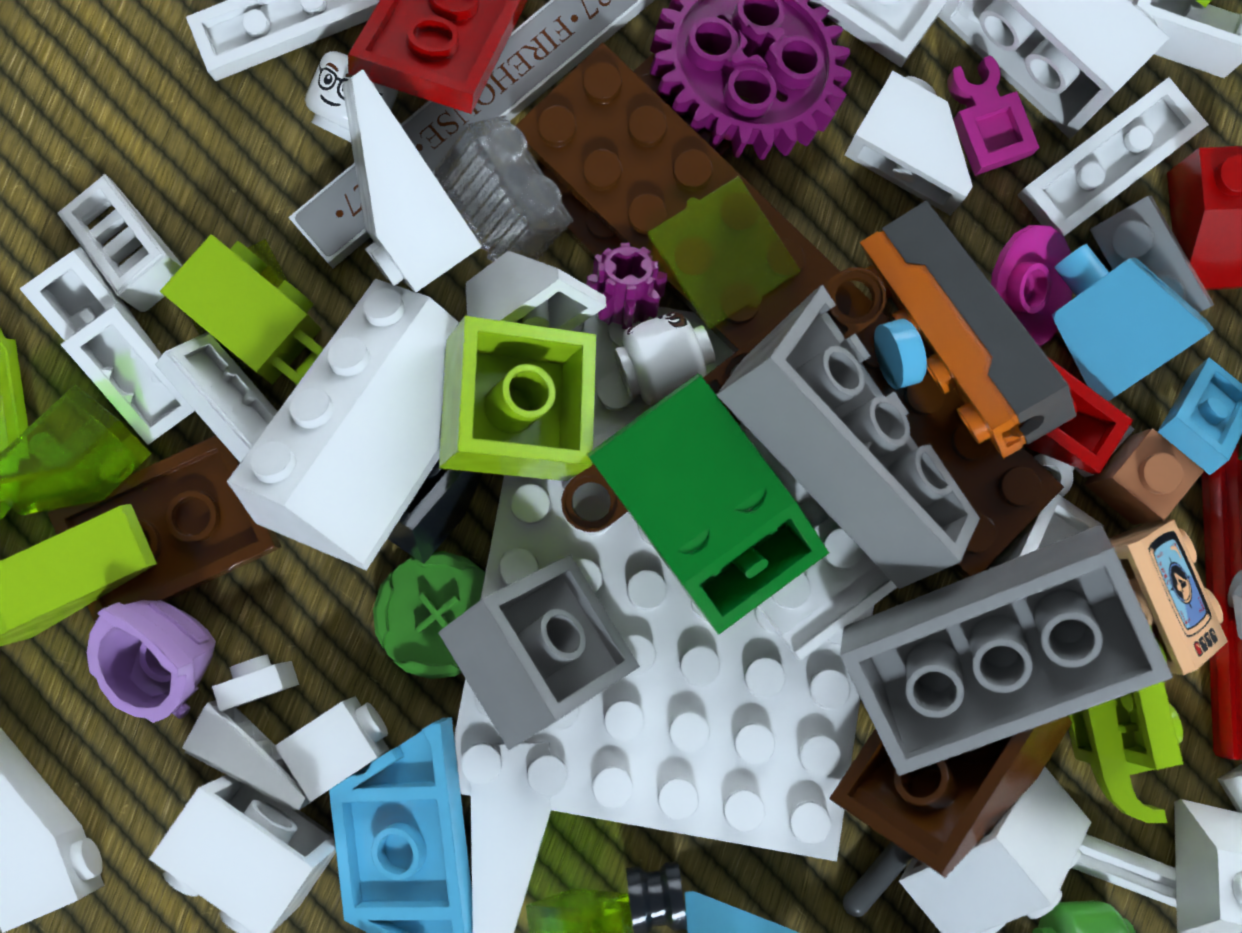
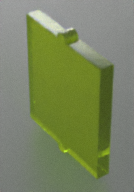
M739 176L700 200L694 197L690 198L687 201L686 209L648 232V237L708 330L748 305L752 308L758 307L762 301V296L798 275L801 271Z

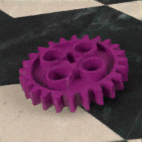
M671 0L668 9L663 8L650 46V51L655 54L650 74L662 77L656 94L660 98L675 97L672 109L680 117L688 114L692 118L690 127L694 131L699 133L706 129L711 132L709 145L714 150L723 139H727L732 142L734 157L739 158L746 144H753L758 158L764 160L773 143L786 156L789 155L797 141L804 146H808L818 130L825 131L847 95L843 88L851 77V71L842 66L850 55V49L835 45L843 32L842 26H824L823 22L829 10L824 6L811 9L807 5L809 0ZM703 50H707V51L713 53L714 55H710V54H708V53H705ZM739 96L748 98L754 104L743 101Z

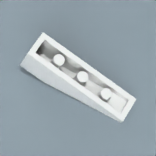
M0 727V929L4 933L76 902L105 885L100 875L103 869V862L98 847L90 838H86L79 821Z
M550 742L520 743L510 750L507 749L505 744H489L496 748L501 755V772L489 784L477 785L471 782L473 933H515L551 814V796L544 797L536 794L528 784L527 772L535 759L544 755H550Z

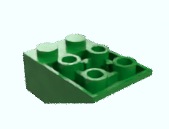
M699 373L587 454L693 604L718 635L829 554V551L795 499Z

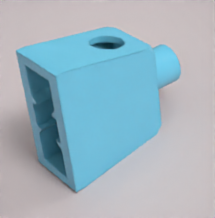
M1085 244L1069 254L1054 267L1076 297L1052 314L1053 320L1086 385L1107 401H1110L1214 330L1201 314L1137 258H1129L1111 272H1108L1091 248Z

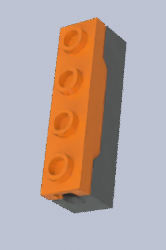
M927 200L883 227V231H877L860 242L870 264L865 269L871 270L881 279L886 289V300L891 298L899 309L891 314L893 320L904 318L915 326L925 348L931 355L927 358L929 374L943 394L955 389L965 403L957 409V412L978 444L989 438L1002 458L1005 459L1022 449V445L1025 443L1027 445L1077 416L1068 383Z

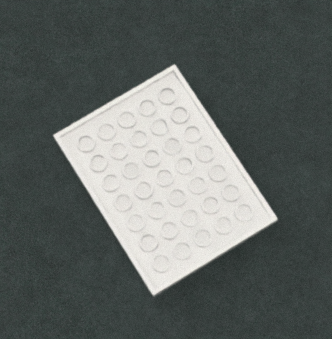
M659 306L656 317L671 312H678L689 321L692 328L704 326L715 354V362L705 365L707 374L735 353L694 312ZM598 313L571 330L596 334L593 449L652 407L646 404L640 395L630 398L622 381L614 349L622 347V336L626 329H622V325L613 322L610 325L598 319ZM638 321V322L632 324V326H633V325H636V324H639V323H641V322ZM736 365V366L732 369L731 374L734 372V370L736 369V367H737L738 365ZM743 423L739 425L795 499L812 527L815 528L830 517L802 485L782 467L779 461ZM504 475L481 599L571 554L640 666L569 714L522 742H550V755L538 757L528 769L527 781L530 788L540 796H551L552 811L837 861L844 809L833 803L829 798L851 766L860 705L859 693L840 657L843 629L802 660L795 658L792 650L783 638L778 635L758 606L718 635L693 604L628 512L600 531L585 532L576 529L570 524L562 511L561 497L564 488L573 478L568 481ZM594 482L585 483L575 491L573 507L576 513L583 519L589 521L599 520L609 512L611 506L610 495L602 485ZM874 605L848 625L872 616ZM465 678L454 741L460 792L463 795L471 796V782L477 785L489 784L500 774L502 769L501 755L496 748L489 744H504Z

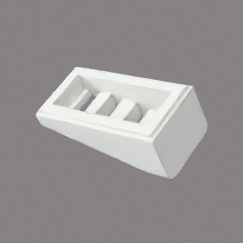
M106 174L58 212L60 218L117 296L140 312L149 310L165 297L160 290L183 265ZM113 205L115 210L90 230L87 225ZM126 225H128V227H127L126 229H124L120 234H118V235H117L114 239H112L108 244H106L105 246H103V244H104L105 242H107L111 237H113L116 233H118L122 228H124ZM143 245V247L140 250H138L134 255L127 259L123 264H118L128 255H130L133 251H135L139 246Z
M216 700L205 705L182 747L186 754L294 811L300 810L311 803L278 753L275 744L240 710L235 707L220 712Z

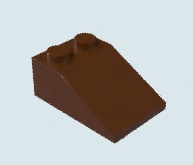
M1068 716L901 776L898 775L875 728L829 799L946 878L1037 780L1072 722Z

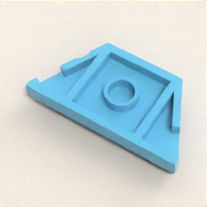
M452 717L441 718L329 790L344 921L367 933H473L472 886Z

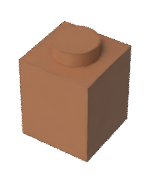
M1151 428L1129 435L1110 456L1100 474L1091 476L1084 485L1131 524L1136 525L1164 521L1204 470L1156 430Z

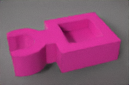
M991 55L984 57L977 67L982 84L974 85L968 82L961 66L953 68L947 79V86L951 96L957 102L966 105L967 108L959 111L953 121L975 176L1031 157L1040 148L1018 92L1015 91L1000 97L996 88L1000 81V68L997 61Z

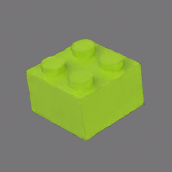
M464 316L446 340L439 468L568 481L592 466L593 463L587 454L593 450L596 334Z

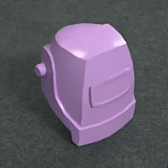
M141 600L126 605L118 602L100 610L97 613L99 617L90 632L86 653L89 672L97 679L99 688L111 704L121 711L134 717L146 718L152 723L167 718L171 714L179 719L185 717L190 711V706L186 701L199 689L197 685L206 672L213 656L216 641L210 632L198 620L186 612L161 600Z

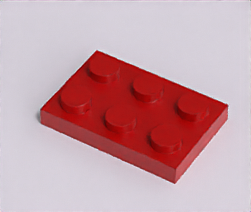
M380 0L348 53V74L354 76L361 70H364L373 83L472 114L528 0Z

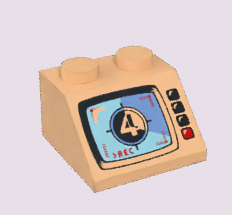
M1174 519L1145 523L1110 537L1109 540L1115 549L1147 622L1152 628L1153 635L1159 640L1164 649L1171 674L1186 675L1196 671L1228 641L1220 625L1223 622L1221 606L1213 593L1204 588L1194 563L1197 560V554L1190 537L1185 531L1177 527Z

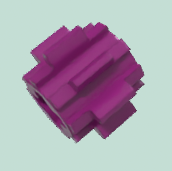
M620 243L619 248L614 250L607 248L602 255L597 254L594 257L593 274L587 276L586 285L606 296L607 307L599 311L598 319L608 325L613 322L622 325V329H628L638 321L642 323L648 320L649 317L655 318L657 316L660 297H663L665 293L667 273L658 272V261H652L651 251L645 247L641 249L630 247V243Z

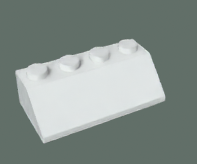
M378 279L372 282L227 480V483L256 524L367 571L439 460L446 340L459 324L453 316L429 296L396 285L393 286Z

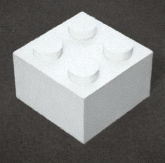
M225 775L198 787L149 860L165 870L163 877L174 889L189 896L200 895L221 910L219 913L221 920L235 932L272 933L300 907L335 855L336 847L334 834L300 810L294 811L236 779Z

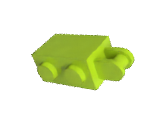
M210 234L160 292L272 385L282 373L298 385L324 349L313 340L321 330V327L307 314L314 304L288 281L284 280L276 288L260 275L267 265L237 240L229 249L215 236ZM306 347L311 351L310 355L296 371L293 370L289 365Z

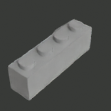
M821 285L742 359L716 395L733 412L735 417L769 450L782 467L802 485L825 512L868 555L870 560L901 589L961 562L980 518L931 445L917 446L910 435L909 422L906 417L909 412L895 392L887 396L882 394L862 364L863 361L871 357L856 334L845 339L827 312L836 304L825 287Z

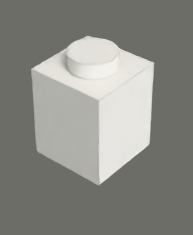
M355 696L335 705L275 745V748L308 801L312 802L387 752L389 748L383 738L388 735V730L375 708L368 702L361 706Z

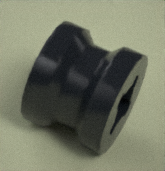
M678 861L666 862L660 870L646 872L640 866L626 868L634 933H649L653 927L667 925L673 931L686 930V913Z

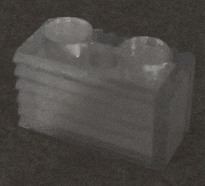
M506 115L468 124L435 169L434 176L441 179V186L448 190V197L455 200L454 206L461 210L463 219L468 220L467 225L471 230H474L477 240L481 241V249L488 251L487 259L493 262L508 250L537 260L543 256V252L549 249L548 246L561 236L560 233L566 230L569 224L574 222L561 202L562 197L558 186L543 174L527 149V140L519 128L510 123Z

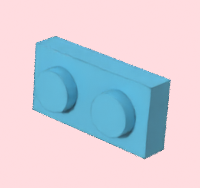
M1210 357L1207 358L1190 374L1159 428L1158 433L1211 475L1230 460L1242 435V383Z

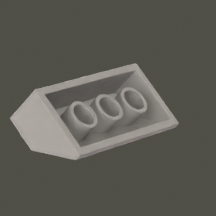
M1102 525L1085 530L847 625L843 628L840 657L899 776L1173 678L1115 549Z

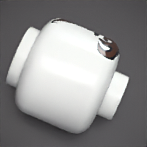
M671 312L629 327L623 333L622 347L614 349L617 366L630 398L640 395L641 399L650 406L658 403L697 373L702 377L706 376L705 365L715 362L713 346L704 326L692 328L689 321L678 312Z

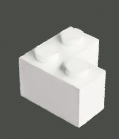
M1044 767L1037 780L946 878L913 857L899 882L941 933H996L1007 922L1028 915L1030 919L1040 918L1059 903L1062 898L1060 888L1069 869L1078 862L1082 855V851L1079 848L1092 822L1048 769Z

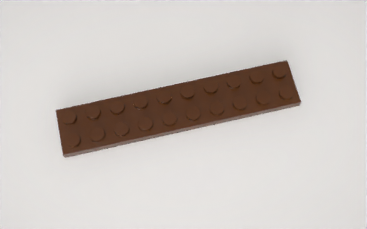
M603 42L513 128L514 137L622 243H630V247L638 249L645 247L651 251L652 261H658V272L667 273L666 286L734 352H737L808 297L814 290L841 272ZM851 281L842 283L837 289L835 295L836 304L844 315L852 318L862 317L870 310L872 301ZM882 312L872 324L857 334V337L871 356L863 361L862 364L884 396L892 392L897 394L909 412L906 417L909 422L910 435L917 446L931 445L980 518L961 562L953 565L964 578H968L983 572L1064 486L1024 448L1003 459L989 438L978 444L957 412V409L965 403L955 389L943 394L928 370H926L922 382L900 389L892 388L880 370L874 347L876 327L892 321Z

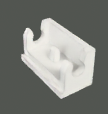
M1129 0L1133 5L1147 10L1155 19L1157 27L1169 37L1154 55L1225 78L1242 63V13L1239 15L1210 4L1204 7L1196 0Z

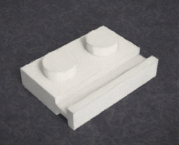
M828 517L814 528L829 554L758 606L778 635L783 638L792 650L797 660H802L897 588L831 517Z

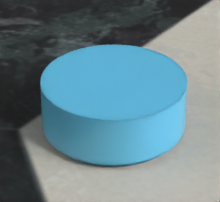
M904 318L878 325L874 333V347L880 370L887 383L894 389H900L922 382L927 370V358L923 341L915 326Z

